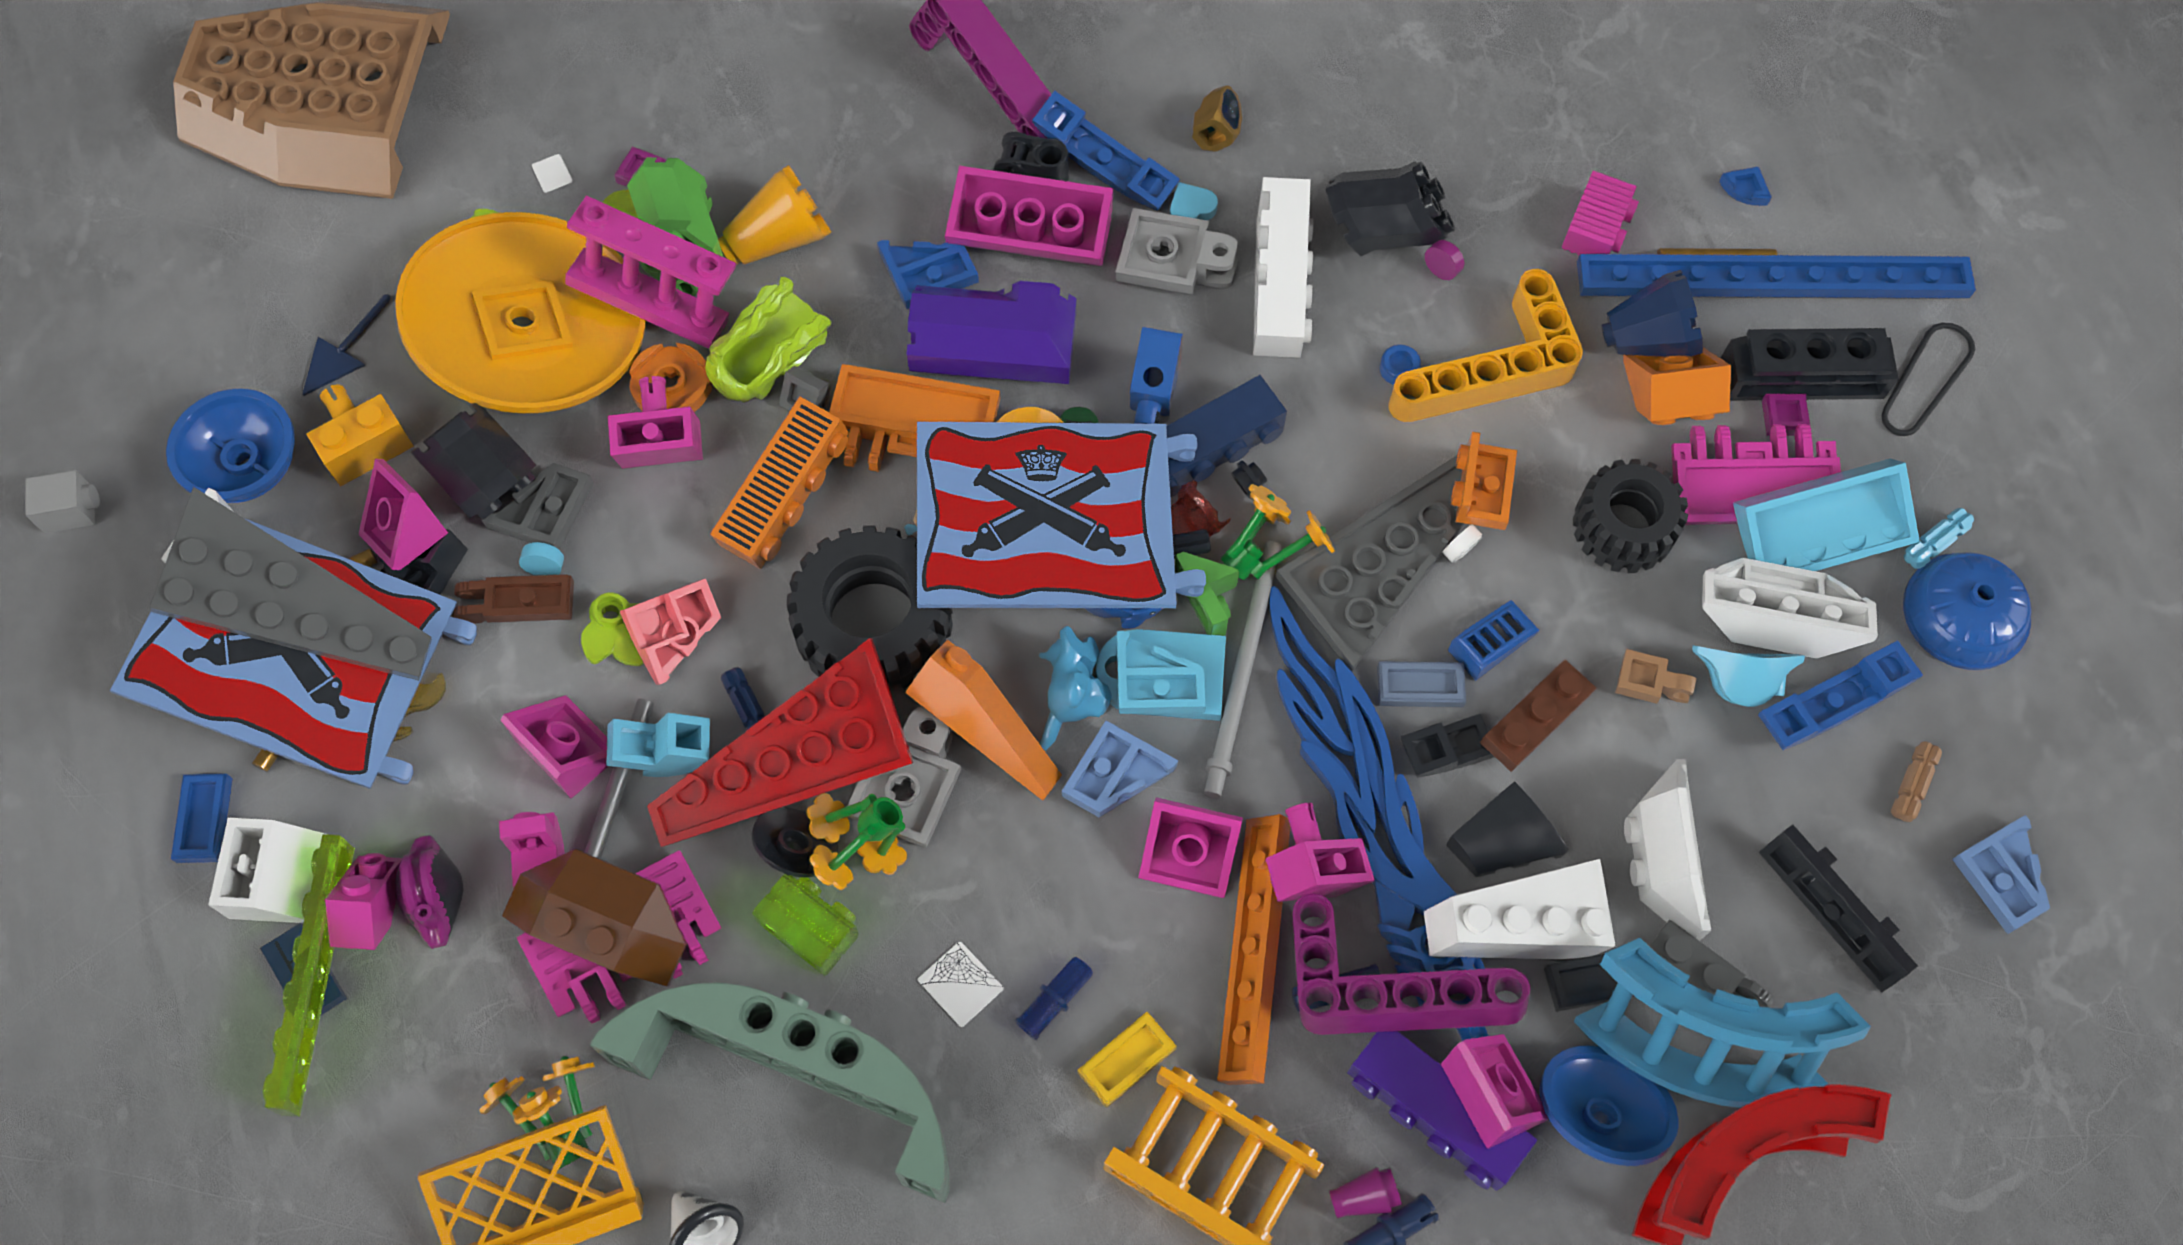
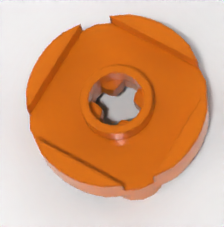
M676 343L677 347H663V344H657L640 353L633 361L629 372L631 376L630 392L639 409L642 410L641 386L639 385L641 378L648 377L649 383H652V376L674 378L677 375L679 376L677 379L678 383L672 387H665L667 409L691 407L694 412L697 411L704 404L713 387L706 374V361L696 349L683 343Z

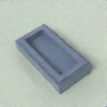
M1379 661L1377 665L1379 706L1464 708L1466 704L1464 663Z

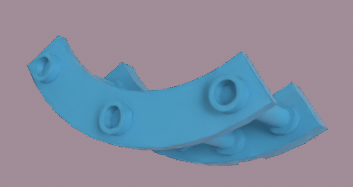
M1641 938L1605 953L1600 965L1618 983L1608 1002L1577 1015L1574 1019V1023L1595 1044L1624 1066L1646 1079L1697 1100L1738 1108L1764 1096L1790 1088L1827 1085L1828 1083L1817 1070L1831 1049L1847 1046L1864 1039L1871 1028L1837 992L1810 1001L1785 1003L1783 1008L1759 1007L1758 1000L1737 996L1718 989L1715 995L1688 983L1689 975L1668 963ZM1633 995L1662 1014L1652 1035L1624 1015ZM1679 1025L1713 1038L1703 1058L1669 1045ZM1732 1045L1764 1051L1756 1065L1723 1063ZM1804 1053L1803 1056L1801 1054H1798L1789 1059L1783 1060L1786 1054Z

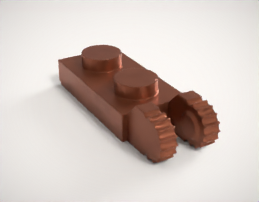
M566 574L486 577V580L459 582L455 584L454 589L457 597L465 600L484 599V604L455 607L452 617L463 619L473 624L483 623L484 621L490 623L572 620L574 580L571 575Z

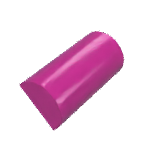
M959 166L945 240L946 243L1102 266L1110 230L1113 188Z

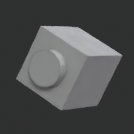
M77 470L25 479V516L42 532L51 533L95 525V508H98L100 504L99 494L93 484H89Z

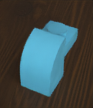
M667 713L656 724L613 719L607 728L606 766L643 770V776L670 777L691 773L709 760L710 718Z

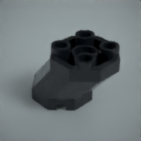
M1414 161L1402 168L1343 172L1331 178L1328 182L1329 185L1326 187L1333 217L1338 225L1344 223L1350 231L1344 234L1348 245L1360 256L1380 249L1433 245L1438 240L1446 239L1449 233L1455 231L1454 222L1449 212L1443 209L1441 200L1445 199L1444 190L1436 177L1430 179L1427 168L1422 161L1418 163Z
M474 403L469 405L474 412L473 414L469 415L466 411H461L423 441L428 447L427 450L422 452L419 447H416L411 451V454L469 518L477 514L479 518L485 519L503 504L498 499L509 489L517 493L536 478L531 472L536 464L484 407Z

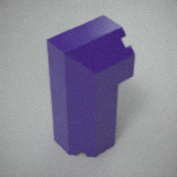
M1018 281L1012 284L1011 292L1006 294L1004 288L995 292L916 285L915 290L912 292L908 317V332L911 333V344H907L909 371L1069 384L1077 316V298L1071 294H1068V300L1060 296V288L1053 283Z

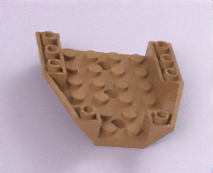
M325 0L195 21L173 80L177 137L185 144L280 186L393 199L403 169L394 146L427 42L441 44L450 12L443 9L362 0ZM229 55L233 56L232 59L225 64H216L217 61H221ZM301 64H308L301 72H291L292 69L299 67ZM375 72L382 73L381 77L377 80L365 81L367 77L372 76Z

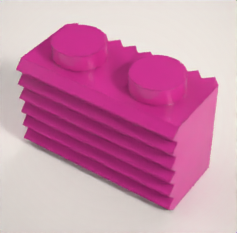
M1593 170L1562 244L1563 250H1569L1571 253H1577L1579 256L1580 254H1610L1611 251L1619 253L1627 233L1626 230L1620 229L1623 221L1631 222L1639 203L1638 200L1632 199L1637 186Z

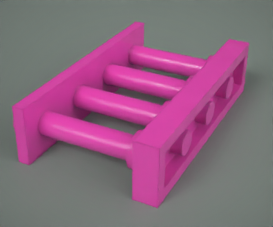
M586 195L567 222V229L586 237V248H583L566 273L565 284L709 349L712 343L719 338L729 318V312L713 305L714 295L719 296L734 272L736 263ZM603 245L623 253V264L603 256ZM640 261L661 270L660 281L640 273ZM677 278L698 287L697 298L676 289Z

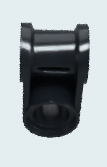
M1008 132L1003 136V152L1001 158L995 162L993 171L1068 182L1070 174L1068 150L1064 143L1056 139L1029 136L1020 132Z

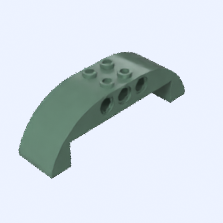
M727 983L689 984L664 990L635 1003L611 1019L595 1034L590 1044L610 1064L651 1080L674 1030H677L913 1127L895 1173L903 1186L941 1202H946L949 1194L947 1151L930 1099L916 1076L894 1052L875 1038L851 1027L850 1023L852 1020L838 1012L826 1009L824 1015H821L807 1008L809 1002L788 992H783L780 998L748 986ZM772 1019L767 1027L757 1030L762 1022ZM806 1037H815L809 1045L799 1047L801 1041ZM858 1054L852 1063L847 1065L840 1064L846 1055Z

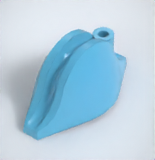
M1692 645L1693 653L1708 668L1712 686L1716 693L1730 703L1746 707L1765 704L1774 695L1784 696L1787 674L1802 664L1805 659V655L1732 653Z

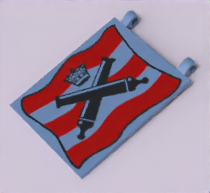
M917 422V608H1176V593L1190 597L1201 596L1206 585V574L1203 570L1193 569L1175 573L1168 457L1183 462L1192 461L1197 449L1196 436L1193 434H1182L1167 438L1166 424Z
M246 519L430 635L432 642L420 680H413L150 612L110 689L111 693L368 789L372 788L378 774L406 785L413 776V766L405 761L387 757V753L442 634L468 646L476 638L477 626L469 621L451 617L457 601Z

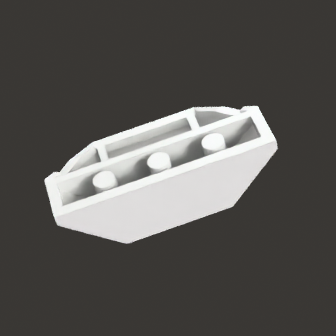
M1740 558L1723 564L1716 569L1711 568L1704 572L1702 608L1733 643L1790 654H1801L1817 659L1874 642L1878 636L1876 603L1867 597L1861 598L1853 589L1826 573L1747 558Z
M1677 759L1636 805L1628 817H1626L1624 834L1626 842L1632 843L1634 859L1630 863V878L1633 886H1638L1640 901L1664 921L1668 922L1671 920L1700 941L1711 931L1694 824L1686 759Z

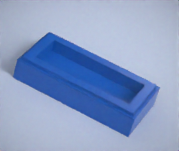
M228 774L183 775L171 860L174 862H218L226 829L233 780Z

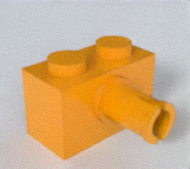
M340 384L330 386L337 400L332 398L327 388L320 394L321 402L326 406L333 419L306 433L322 462L340 487L372 470L375 459H384L387 462L414 447L382 394L355 407L345 387Z

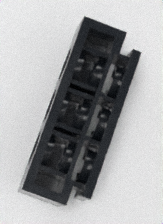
M1886 328L1749 329L1746 333L1747 336L1731 339L1721 356L1722 360L1731 365L1730 401L1762 400L1765 394H1806V400L1885 399L1899 380L1891 337H1887Z

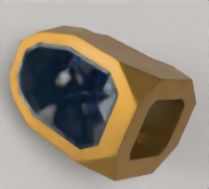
M1225 85L1213 89L1203 98L1201 107L1194 112L1192 139L1202 150L1217 152L1233 144L1240 133L1242 122L1241 104L1238 95L1230 86Z

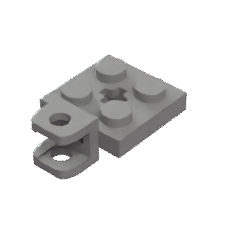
M1133 208L1116 269V281L1193 294L1196 278L1197 285L1228 288L1233 284L1237 268L1236 252L1238 240L1227 234L1209 231V221ZM1161 246H1168V252L1171 254L1157 256L1152 251L1160 250ZM1217 247H1223L1227 250V252L1214 249ZM1213 270L1226 272L1224 274L1218 275L1215 274Z
M918 706L911 712L903 727L914 763L859 781L847 806L862 801L871 793L875 794L877 798L887 797L892 799L902 810L903 823L906 826L897 837L927 848L960 774L961 767L956 763L946 760L953 741L952 729L923 706ZM928 731H934L932 734H925ZM905 781H910V788L914 795L911 798H905L903 801L896 800L897 795L892 791L893 786H902ZM861 812L848 817L858 821Z

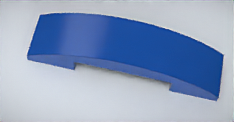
M1054 90L1033 118L1032 123L1048 139H1056L1064 143L1068 150V157L1093 176L1128 198L1158 211L1179 183L1180 178L1150 157L1145 161L1086 120L1085 111Z
M1897 640L1864 657L1857 665L1799 695L1795 693L1760 711L1758 716L1781 749L1786 750L1861 714L1917 681L1923 674Z

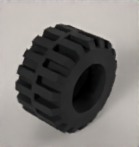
M1623 459L1614 461L1611 467L1604 465L1598 470L1596 475H1592L1574 511L1576 512L1573 516L1572 526L1577 527L1574 533L1576 541H1584L1585 543L1581 550L1587 556L1591 553L1597 557L1594 561L1596 564L1602 567L1605 562L1611 565V571L1620 572L1622 567H1625L1628 573H1637L1641 566L1646 571L1653 568L1657 561L1661 563L1666 558L1683 532V527L1688 519V514L1685 513L1688 507L1687 498L1679 497L1683 488L1679 482L1672 484L1670 479L1673 475L1667 470L1660 473L1655 470L1658 465L1652 462L1644 466L1641 465L1640 459H1631L1629 464H1625ZM1627 505L1635 508L1645 517L1649 527L1635 528L1622 523L1613 514L1610 506Z

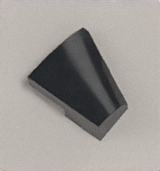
M1515 781L1453 833L1446 844L1476 878L1494 874L1497 870L1507 867L1515 869L1528 866L1530 862L1545 858H1561L1569 850L1547 817Z

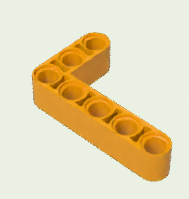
M1530 269L1525 271L1519 280L1512 300V308L1526 343L1400 374L1395 380L1388 404L1392 416L1402 422H1413L1569 383L1580 363L1583 350L1553 277L1545 270ZM1542 325L1548 326L1551 329L1544 328ZM1555 358L1561 359L1566 363L1559 362ZM1517 367L1524 368L1529 372L1521 371ZM1479 376L1487 377L1491 381L1482 380ZM1440 385L1450 386L1454 390H1446ZM1403 394L1412 395L1416 399H1407Z

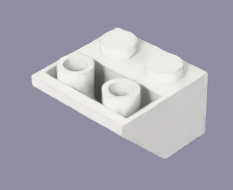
M228 818L208 905L228 919L318 924L335 837L275 820Z

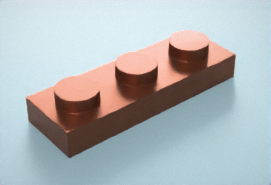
M1564 659L1482 738L1480 743L1512 772L1587 700L1597 688Z

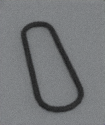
M1939 323L1933 325L1925 333L1883 408L1881 414L1882 422L1891 433L1899 436H1909L1920 429L1973 358L1975 343L1968 331L1953 323ZM1942 328L1958 331L1968 342L1969 351L1967 356L1916 424L1908 430L1895 428L1888 420V412L1931 335L1936 330Z

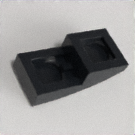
M1481 713L1443 726L1442 722L1401 736L1402 744L1417 778L1452 771L1494 758L1480 743L1482 738L1489 732Z

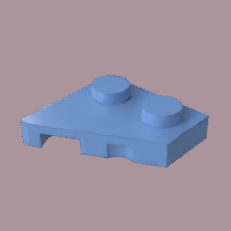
M1105 721L1064 786L1062 797L1093 815L1101 817L1174 772L1178 760L1114 724Z
M2026 815L1952 859L2007 934L2050 909L2046 888L2040 881L2041 867L2038 854H2032L2027 834V831L2031 829V824Z

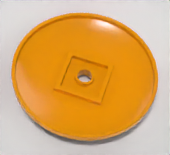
M502 212L476 216L451 225L435 234L408 261L401 274L395 300L396 320L403 345L418 368L430 380L452 395L469 403H477L484 408L511 413H544L562 410L584 403L609 389L621 379L636 359L642 345L646 320L566 285V273L583 248H586V237L567 229L568 221L527 212ZM603 245V256L623 264V258L616 250ZM517 317H526L533 321V323L529 326L521 327L515 325L512 320Z

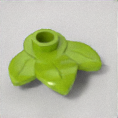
M613 592L601 594L591 603L589 608L590 623L581 634L582 649L590 663L598 664L612 654L616 660L625 665L642 666L644 664L620 614L621 610L639 603H629L624 597ZM609 611H613L618 614V616L613 619H607L603 617V615Z

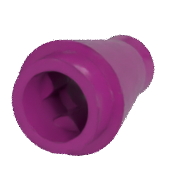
M1377 1166L1348 1183L1329 1190L1337 1219L1354 1215L1392 1213L1391 1208L1402 1205L1390 1167L1379 1170Z

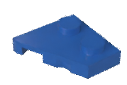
M890 240L877 242L879 254L906 310L910 309L911 296L916 285L962 289L979 282L978 272L964 245L945 242L935 245L930 242L913 241V247L890 246Z

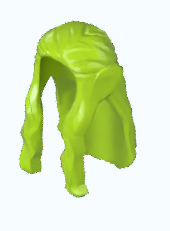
M780 277L779 285L773 284L762 287L756 299L740 313L731 330L717 338L710 346V354L705 362L706 374L714 387L725 398L738 402H747L755 397L762 400L768 395L776 379L784 375L793 366H800L814 348L826 343V329L831 327V320L822 314L814 312L810 305L793 294L794 284L791 279Z

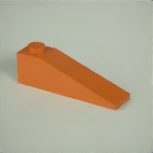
M947 639L928 659L905 693L1043 801L1062 777L1061 772L984 668L973 660L966 650L954 645Z

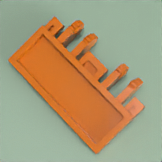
M842 364L829 413L840 418L846 429H850L844 453V465L854 467L858 460L862 439L873 440L871 452L868 456V470L879 472L888 436L890 438L887 452L917 457V422H995L1001 396L1000 390Z

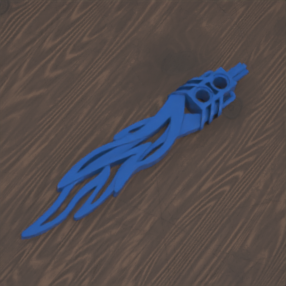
M1272 586L1269 599V614L1279 654L1285 665L1311 697L1319 716L1308 705L1282 669H1278L1276 676L1280 698L1294 728L1302 740L1300 746L1301 756L1325 785L1333 799L1340 839H1359L1349 813L1363 835L1368 848L1366 853L1375 880L1371 883L1375 889L1380 920L1377 927L1381 936L1392 943L1387 944L1386 948L1390 957L1401 964L1395 965L1397 973L1474 969L1473 964L1476 969H1485L1480 957H1444L1437 959L1430 956L1425 949V945L1428 943L1426 925L1408 931L1414 911L1424 916L1425 910L1457 894L1444 881L1424 855L1422 828L1412 792L1406 778L1402 774H1398L1395 781L1388 738L1367 693L1342 660H1335L1333 670L1313 649L1295 621L1279 589L1276 586ZM1282 624L1303 658L1336 695L1344 715L1349 739L1338 724L1334 711L1319 685L1296 660L1285 640ZM1296 708L1334 750L1348 756H1353L1356 782L1344 764L1310 730ZM1366 723H1367V725H1368V727H1369V729H1370V732H1371V734H1372V736H1373V739H1374V742H1375V745H1376V748H1377L1379 760H1378V757H1377V754H1376V751H1375V748H1374V745H1373V742H1372L1370 733H1369L1368 728H1367V726H1366ZM1374 804L1395 857L1407 877L1390 862L1374 837L1376 829ZM1402 806H1405L1407 811L1409 828L1401 811ZM1465 995V999L1459 1001L1450 999L1459 1005L1468 1004L1472 1001L1467 995ZM1415 996L1419 1006L1425 1003L1421 998ZM1485 1026L1456 1028L1461 1041L1489 1036Z

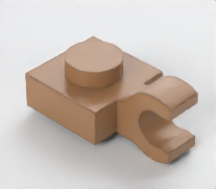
M1626 649L1622 658L1615 693L1656 704L1663 693L1673 701L1688 703L1690 695L1694 693L1696 678L1687 674L1666 671L1669 659Z

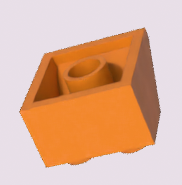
M1703 347V353L1691 357L1685 355L1665 357L1623 355V363L1636 410L1651 421V423L1669 425L1675 423L1677 418L1690 417L1694 420L1713 419L1715 414L1730 412L1731 365Z

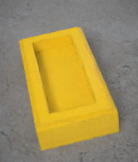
M1147 1011L1077 1069V1073L1107 1108L1175 1051L1177 1046Z

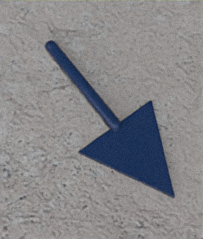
M389 294L382 296L338 348L320 337L317 338L302 393L303 396L365 366L364 363L345 353V351L390 301L391 296Z

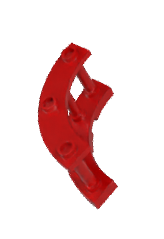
M1827 1084L1825 1086L1790 1088L1764 1096L1741 1107L1726 1118L1713 1123L1693 1136L1673 1154L1649 1187L1638 1211L1631 1236L1659 1245H1682L1685 1234L1702 1240L1709 1239L1723 1200L1736 1182L1737 1177L1754 1161L1762 1156L1787 1151L1818 1152L1844 1158L1847 1154L1849 1138L1879 1143L1884 1139L1891 1093L1859 1086Z

